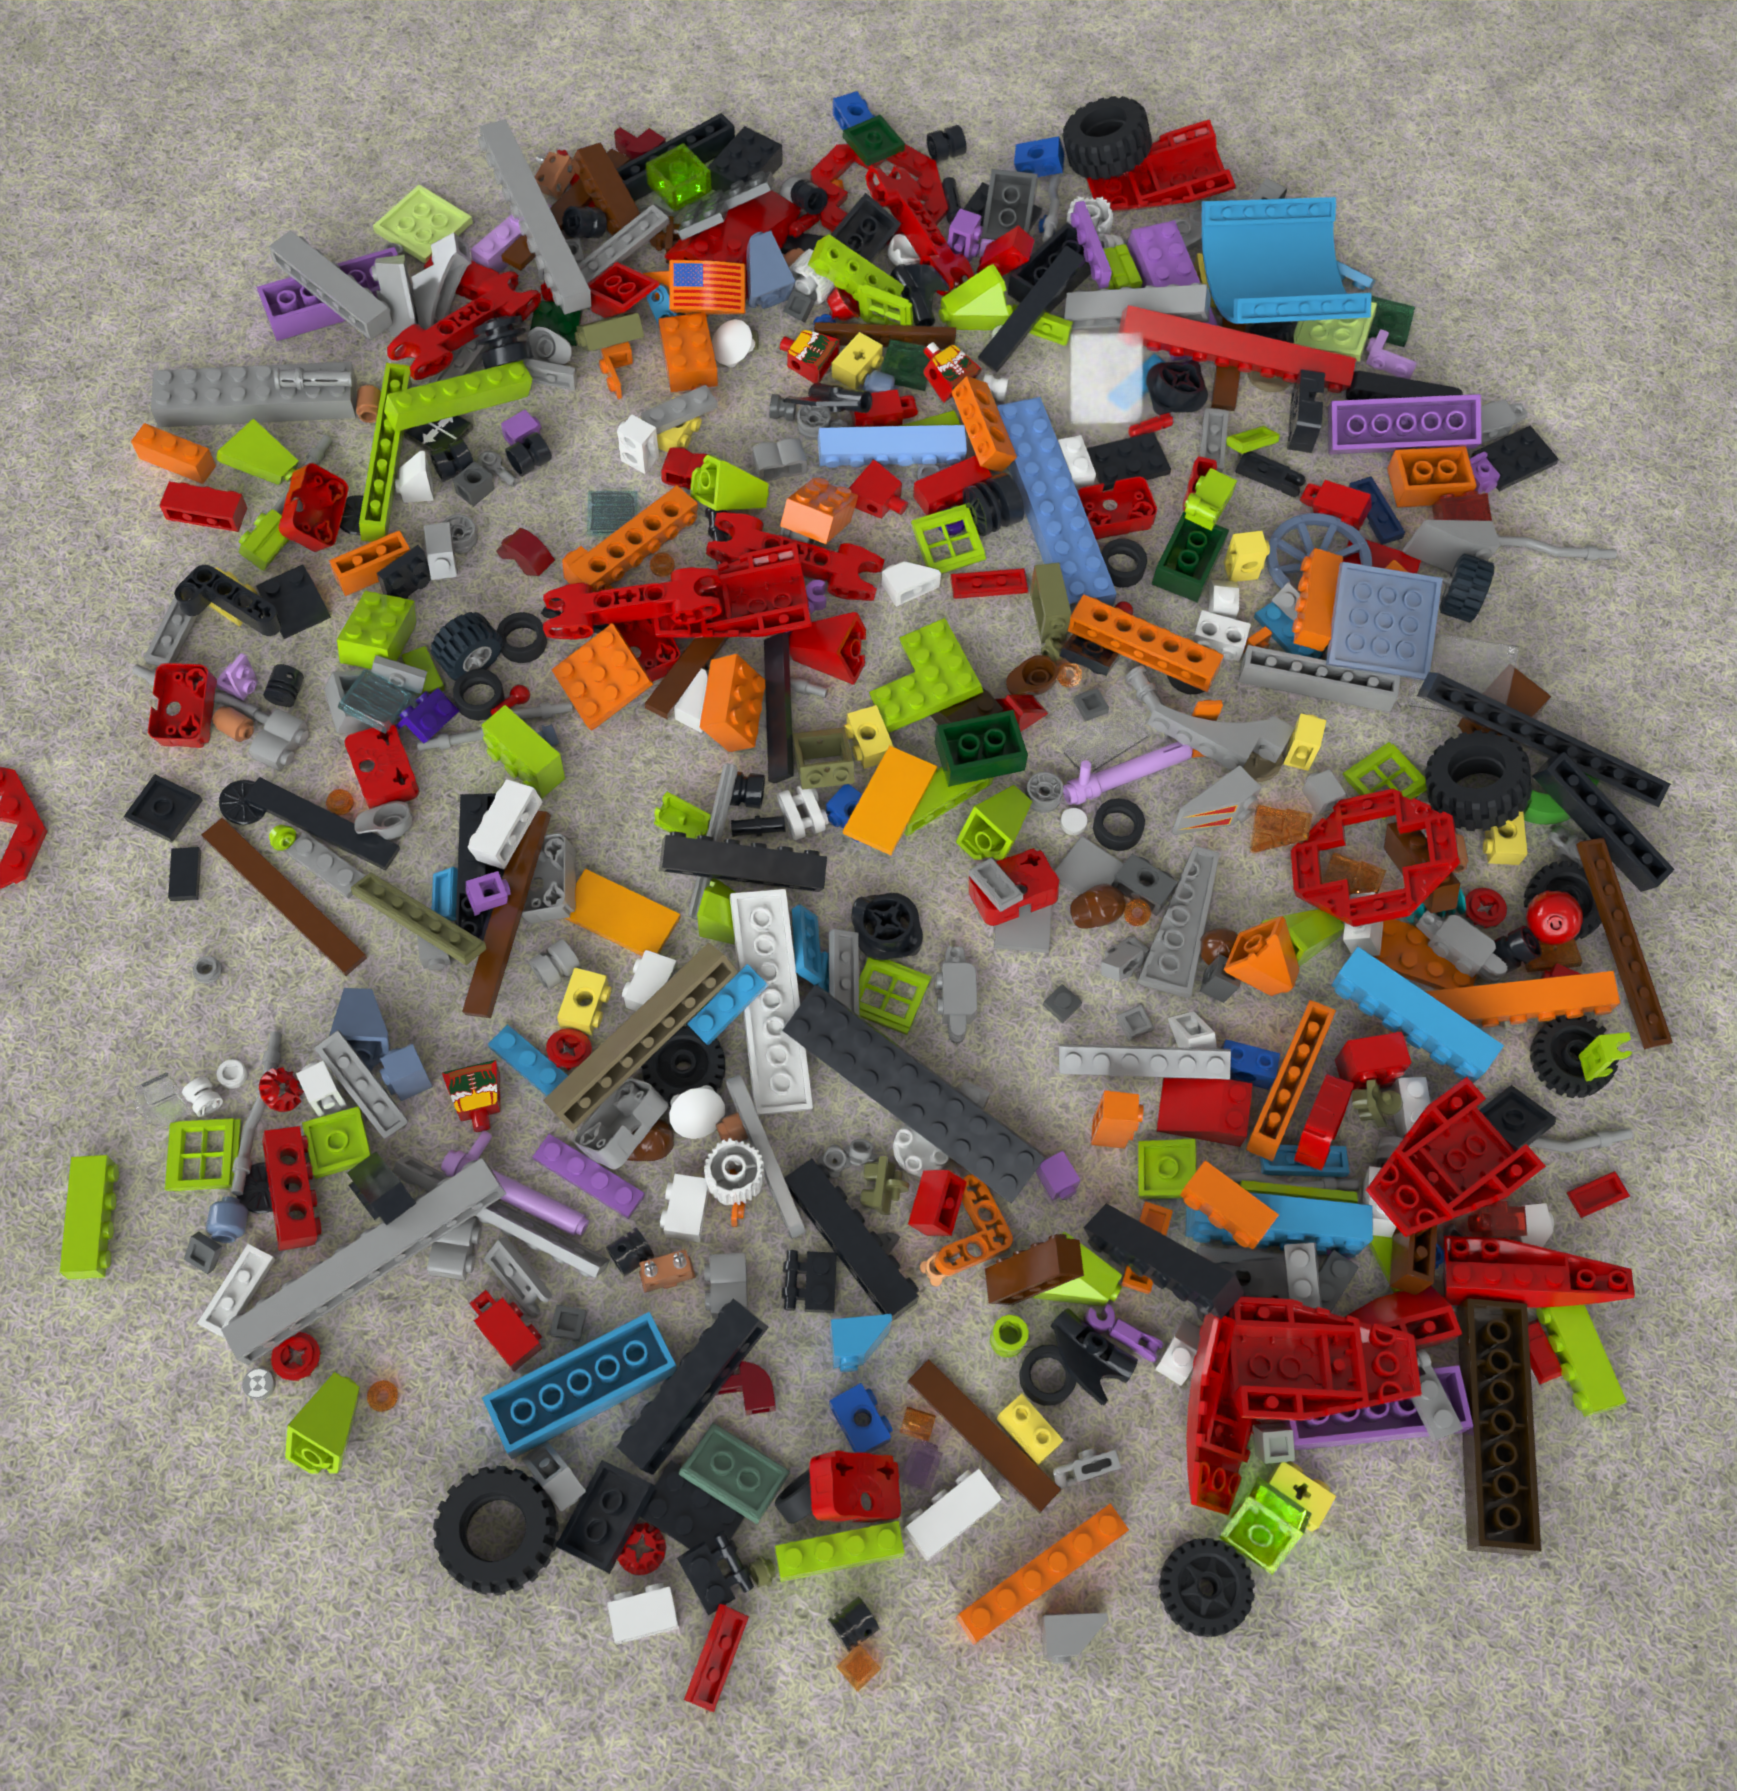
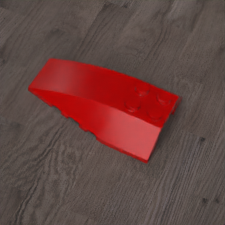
M1210 119L1159 136L1158 141L1152 143L1150 152L1144 158V161L1139 166L1136 165L1134 170L1123 173L1122 176H1113L1107 180H1104V178H1099V180H1092L1091 177L1086 178L1092 198L1094 200L1097 197H1103V200L1106 199L1107 203L1110 202L1112 212L1144 210L1191 203L1236 189L1230 169H1224L1217 151L1216 134Z
M771 190L729 209L724 222L684 240L680 239L665 254V258L667 260H699L745 264L747 299L746 248L750 237L757 232L766 233L771 231L781 250L786 243L788 232L790 231L789 225L798 220L802 209Z
M797 543L748 552L738 556L739 560L729 564L726 561L717 565L718 569L715 570L719 572L721 584L716 588L704 591L700 596L718 598L722 606V613L692 624H677L672 620V615L653 618L656 637H764L812 627ZM704 577V578H702V580H710V579H713L712 577ZM707 606V607H704V608H705V609H712V608H714V607H713V606Z
M1465 1077L1424 1109L1366 1188V1192L1404 1237L1501 1201L1546 1167L1527 1144L1515 1151L1477 1107L1486 1100V1097L1468 1077Z
M1241 1296L1230 1309L1229 1318L1236 1320L1228 1355L1230 1392L1241 1418L1304 1421L1422 1395L1413 1334L1376 1323L1373 1325L1363 1323L1358 1318L1348 1315L1343 1317L1332 1314L1328 1309L1321 1307L1315 1309L1293 1299Z
M1212 1314L1205 1315L1203 1325L1200 1328L1198 1350L1193 1360L1194 1368L1187 1414V1472L1191 1505L1229 1516L1242 1479L1238 1473L1241 1463H1247L1251 1451L1246 1448L1251 1433L1253 1434V1425L1261 1423L1255 1418H1241L1231 1398L1228 1355L1236 1320L1225 1315L1222 1319H1219Z

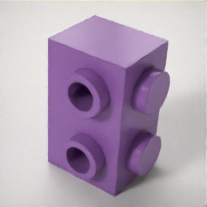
M959 209L949 227L948 246L954 254H963L970 263L972 258H976L980 251L981 244L978 241L983 231V227L980 226L981 216Z

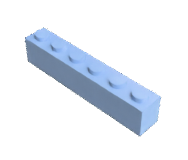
M965 425L819 428L817 439L819 466H826L828 468L845 465L861 467L869 465L873 459L883 467L891 464L909 466L911 464L947 463L948 465H954L964 461L967 453Z

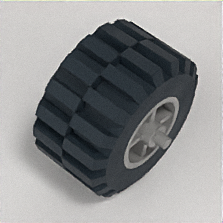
M1465 553L1460 556L1448 579L1443 578L1442 583L1446 584V588L1440 603V613L1471 623L1478 615L1485 598L1491 599L1492 597L1488 590L1494 575V563Z
M467 612L450 620L440 629L431 643L432 649L430 651L433 658L447 675L456 681L461 675L470 670H487L500 655L503 639L482 614Z

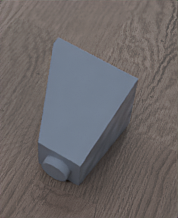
M757 232L750 237L746 248L748 305L750 308H756L757 304H760L762 309H767L787 301L796 281L772 232Z
M344 988L329 1036L339 1029L372 1072L373 1067L381 1062L380 1058L386 1056L391 1050L389 1035L373 990Z

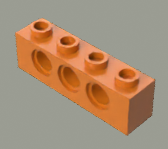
M966 376L952 390V395L980 466L1002 473L1017 458V455L988 384Z

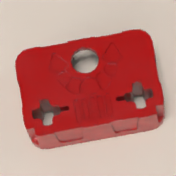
M309 463L295 470L291 477L284 510L279 522L280 533L313 552L333 546L337 539L349 491L347 482L314 463ZM299 500L303 504L301 512L296 511Z
M1142 477L1115 481L1114 489L1102 492L1104 483L1082 487L1077 491L1096 540L1148 530L1154 524L1157 506L1147 481ZM1106 500H1113L1116 502L1117 508L1107 510L1104 508L1103 503Z
M653 618L614 623L629 647L640 649L641 655L637 659L652 682L665 677L680 658V651L673 638L656 637Z
M163 663L157 667L153 695L159 700L157 710L153 707L150 710L148 734L160 745L167 747L203 748L204 743H209L217 679L204 665ZM173 702L179 703L181 705L180 712L173 716L168 715L167 707Z
M388 722L382 723L375 727L350 734L345 738L346 750L369 809L392 801L407 802L417 798L420 792L394 724L390 726ZM389 739V746H387L384 740ZM370 760L375 763V766L370 772H363L360 770V764ZM400 778H402L403 782H405L404 785H400Z
M1035 848L996 861L1015 885H1023L1028 890L1023 895V900L1001 912L969 876V896L982 919L989 926H996L1018 918L1019 907L1031 903V912L1053 905L1058 901L1059 878L1051 868L1044 853L1041 850L1036 851Z
M1326 1074L1306 1121L1294 1161L1320 1171L1323 1170L1331 1150L1329 1149L1331 1141L1335 1140L1354 1087L1353 1082Z
M837 1450L811 1458L809 1465L812 1513L816 1519L838 1522L859 1519L853 1522L874 1524L897 1519L900 1516L898 1462H894L893 1456ZM864 1492L869 1495L871 1500V1507L868 1511L861 1505V1496Z

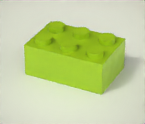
M364 591L337 638L340 663L372 670L376 655L397 661L417 623L415 601Z
M506 705L481 724L484 733L483 740L488 747L486 750L488 755L495 762L500 760L511 777H519L523 781V785L533 787L542 799L565 780L560 753Z

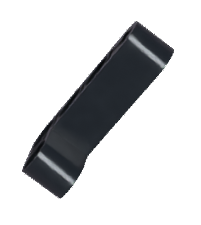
M203 564L197 566L175 589V598L182 612L187 616L199 615L212 602L262 635L274 636L282 629V623L275 606L210 565Z

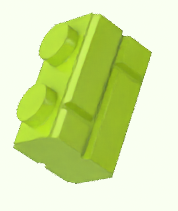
M1122 244L1114 248L1103 249L1112 271L1109 286L1106 289L1120 290L1123 287L1141 288L1143 281L1127 245Z
M271 509L267 514L262 512L254 522L256 528L252 532L247 530L238 541L241 544L239 554L263 571L290 540L280 533L279 522L282 515L274 509Z

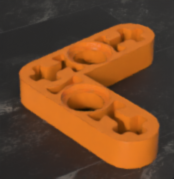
M973 1174L963 1178V1180L967 1181L961 1202L978 1233L946 1245L938 1252L935 1257V1266L944 1275L956 1274L1002 1255L1013 1243L1012 1233L987 1185ZM969 1185L971 1188L976 1187L977 1191L974 1193L966 1188ZM985 1208L989 1210L992 1220L985 1221L981 1219L978 1209ZM995 1236L997 1238L1002 1237L1004 1242L1002 1244L1000 1242L995 1243L993 1238ZM971 1243L976 1244L981 1250V1255L978 1257L970 1255L967 1245ZM960 1253L961 1257L957 1258L953 1264L950 1262L945 1263L944 1258L946 1256L952 1258Z

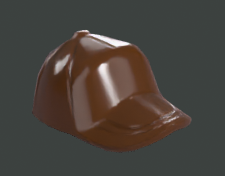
M1036 655L1030 657L1010 672L1006 679L1007 689L1012 695H1024L1030 692L1036 695L1043 694L1056 683L1059 668L1048 656Z
M1107 883L1090 888L1072 901L1070 913L1073 922L1078 928L1082 929L1101 927L1114 923L1125 911L1126 901L1124 895L1119 889Z
M1227 928L1207 931L1200 939L1201 957L1204 962L1210 965L1219 955L1229 958L1238 934Z
M658 1119L627 1160L656 1161L666 1157L674 1147V1135L670 1125Z

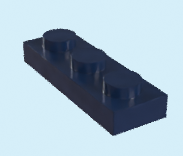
M1372 476L1351 482L1349 484L1350 488L1371 494L1372 507L1367 515V519L1380 544L1384 545L1402 539L1406 532Z

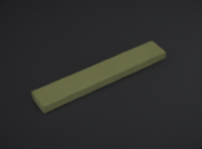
M372 872L350 887L354 896L464 965H468L486 950L484 941Z

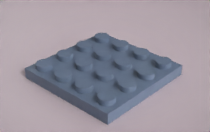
M1347 562L1340 563L1331 623V640L1328 645L1326 665L1425 680L1431 669L1443 578Z

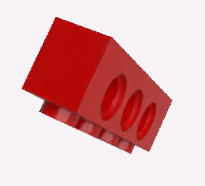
M300 1126L264 1130L262 1145L278 1250L283 1251L313 1246L316 1244L317 1236L322 1234L320 1217H315L313 1207H317L315 1189L310 1190L309 1180L313 1179L311 1162L306 1163L304 1153L308 1152L307 1136H301ZM290 1156L296 1162L285 1164L281 1161V1158ZM294 1183L300 1189L291 1192L285 1188V1185ZM300 1211L305 1217L297 1220L290 1217L289 1213Z

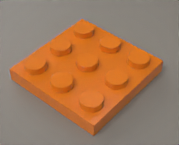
M613 623L551 669L590 730L597 728L653 685V682Z

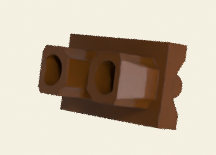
M668 216L670 224L666 226V233L661 230L649 240L650 244L657 251H662L665 248L667 253L678 242L674 240L681 239L678 234L681 224L674 223V216Z

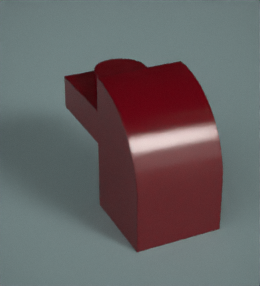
M621 127L614 131L616 149L619 153L629 157L630 161L666 142V138L650 128L638 137L633 136Z
M519 528L514 534L504 538L501 542L502 545L496 550L502 559L515 560L524 574L528 576H540L555 561L546 546L534 534L523 528Z
M742 1361L739 1365L740 1374L734 1375L733 1372L715 1395L743 1392L746 1416L776 1411L774 1390L769 1375L763 1368L751 1362Z

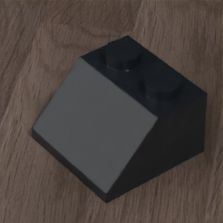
M303 564L256 585L260 597L275 606L282 623L280 633L283 639L331 618L313 580Z

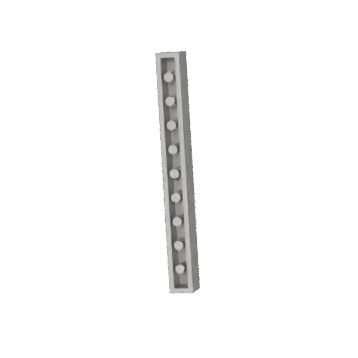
M506 119L479 126L480 137H477L481 151L486 152L489 168L493 167L497 184L502 185L505 201H510L511 203L510 209L514 219L518 218L519 220L518 224L522 236L526 235L528 238L527 245L530 252L536 255L535 260L540 271L543 270L545 273L544 280L547 287L553 290L552 295L556 306L560 305L564 314L591 307L590 289Z
M483 1158L470 1161L455 1176L441 1180L435 1189L414 1198L416 1204L387 1226L383 1222L376 1228L372 1227L365 1230L360 1235V1238L350 1245L346 1244L339 1247L332 1257L324 1262L315 1263L308 1269L306 1274L298 1279L286 1282L281 1290L274 1295L260 1299L255 1304V1307L245 1314L242 1313L234 1316L221 1331L236 1359L246 1365H250L285 1340L505 1196L507 1193L490 1166Z

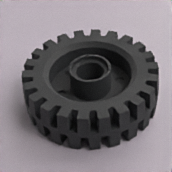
M1556 861L1552 862L1549 866L1545 865L1530 880L1524 892V898H1526L1524 900V907H1528L1530 901L1544 891L1569 893L1577 900L1583 915L1580 931L1571 941H1576L1579 938L1583 939L1594 932L1602 923L1584 867L1578 869L1579 863L1572 862L1568 866V861H1561L1559 864Z
M1560 1015L1546 1023L1536 1034L1530 1047L1532 1052L1530 1062H1534L1532 1066L1534 1073H1540L1538 1079L1541 1082L1545 1080L1548 1083L1546 1085L1548 1089L1555 1088L1557 1089V1094L1562 1096L1566 1093L1569 1098L1591 1096L1605 1087L1614 1077L1618 1068L1616 1064L1619 1060L1613 1061L1607 1067L1613 1069L1612 1073L1608 1076L1586 1081L1578 1056L1599 1035H1605L1604 1033L1607 1029L1603 1025L1597 1028L1598 1022L1594 1019L1587 1022V1016L1569 1019L1565 1015ZM1570 1052L1574 1053L1577 1056L1578 1060L1574 1059L1570 1055Z
M687 1023L686 1026H682L641 1066L644 1082L649 1083L668 1102V1107H671V1099L675 1095L682 1094L689 1089L707 1085L711 1086L717 1093V1089L721 1088L723 1084L726 1062L723 1048H721L718 1039L716 1038L710 1045H707ZM681 1062L691 1064L686 1070L677 1068V1065Z
M1213 1538L1193 1539L1180 1545L1168 1556L1160 1572L1159 1588L1161 1593L1159 1595L1161 1602L1163 1601L1166 1613L1184 1631L1200 1637L1220 1636L1235 1629L1250 1613L1251 1604L1255 1597V1593H1253L1255 1583L1251 1579L1252 1571L1250 1566H1246L1245 1558L1242 1555H1238L1234 1547L1225 1545L1226 1542L1216 1541ZM1201 1579H1207L1212 1583L1213 1594L1211 1596L1201 1592L1199 1586Z

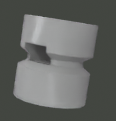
M563 939L548 947L547 954L541 952L529 960L533 972L547 990H551L561 983L563 975L570 977L574 968H582L578 958Z

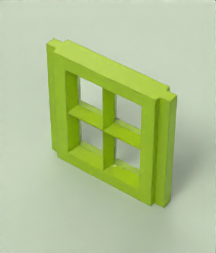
M859 284L860 318L864 322L875 325L913 326L912 303H909V300L867 284L864 286ZM872 299L882 302L883 306L872 302ZM888 305L900 309V312L888 308ZM872 311L884 315V318L873 314ZM888 317L900 321V324L889 320Z
M966 504L911 521L912 529L926 567L939 570L943 574L986 560L984 548ZM963 520L967 532L950 537L946 525ZM941 526L945 539L928 544L924 531ZM969 537L973 550L956 555L952 542ZM948 544L951 557L934 561L930 549Z
M1390 742L1342 774L1359 795L1374 793L1385 784L1390 789L1393 788L1399 791L1391 780L1403 772L1413 781L1412 784L1400 791L1404 797L1411 800L1413 798L1416 799L1427 791L1425 777ZM1392 758L1400 769L1386 777L1378 766ZM1374 770L1382 781L1368 790L1359 779Z
M868 957L859 977V1016L908 1035L932 976L890 960H876ZM873 971L893 978L888 990L868 983ZM898 980L917 987L912 1000L892 993ZM866 988L885 995L880 1008L861 1001ZM890 997L909 1004L904 1018L885 1011Z
M228 1118L175 1121L170 1123L165 1191L232 1188L235 1174L232 1169L234 1159L239 1154L242 1120ZM224 1130L223 1151L207 1152L208 1131ZM202 1131L201 1152L185 1153L186 1132ZM206 1157H222L220 1178H205ZM200 1158L199 1179L182 1180L184 1159Z

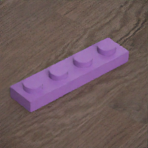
M1075 202L1074 212L1071 213L1070 219L1072 227H1075L1077 230L1078 243L1084 248V258L1091 266L1092 279L1096 280L1099 289L1108 288L1112 272L1085 202Z
M548 1134L532 1156L533 1160L627 1219L631 1217L645 1196V1193L551 1134Z

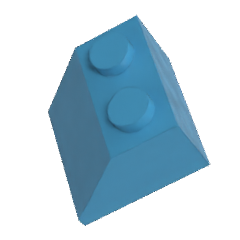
M892 1314L831 1319L830 1340L833 1369L840 1368V1372H853L858 1370V1366H863L890 1333Z

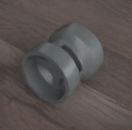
M772 394L769 417L772 419L784 417L788 421H794L796 404L786 403L785 399L780 395Z

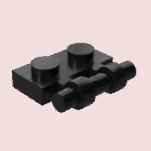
M787 1250L786 1261L783 1262V1272L786 1273L785 1287L782 1288L781 1296L784 1299V1310L795 1311L796 1300H805V1312L834 1313L837 1252L807 1251V1263L798 1262L797 1250ZM797 1274H806V1289L797 1288Z
M721 1531L714 1536L718 1547L712 1551L709 1550L703 1541L677 1557L708 1616L717 1611L719 1604L726 1605L736 1599L730 1589L731 1586L739 1583L744 1593L754 1588L748 1566L742 1564L736 1553L738 1548L734 1540H729L725 1531ZM722 1559H726L732 1570L724 1576L717 1565V1562Z

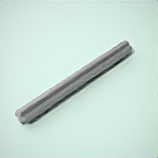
M729 763L723 765L707 836L713 837V841L721 842L738 772L737 766ZM697 876L688 912L689 917L697 919L704 890L706 887H711L709 885L712 878Z

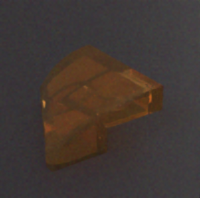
M1257 805L1254 815L1250 853H1258L1308 840L1312 814L1288 808L1281 810Z
M1334 852L1330 857L1322 884L1348 879L1351 894L1370 892L1378 894L1387 870L1362 860L1360 862Z

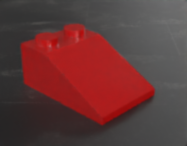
M616 262L587 284L591 294L590 309L593 313L603 318L624 313L660 286L657 280Z
M1163 1078L1156 1132L1241 1147L1247 1138L1253 1084L1230 1079Z

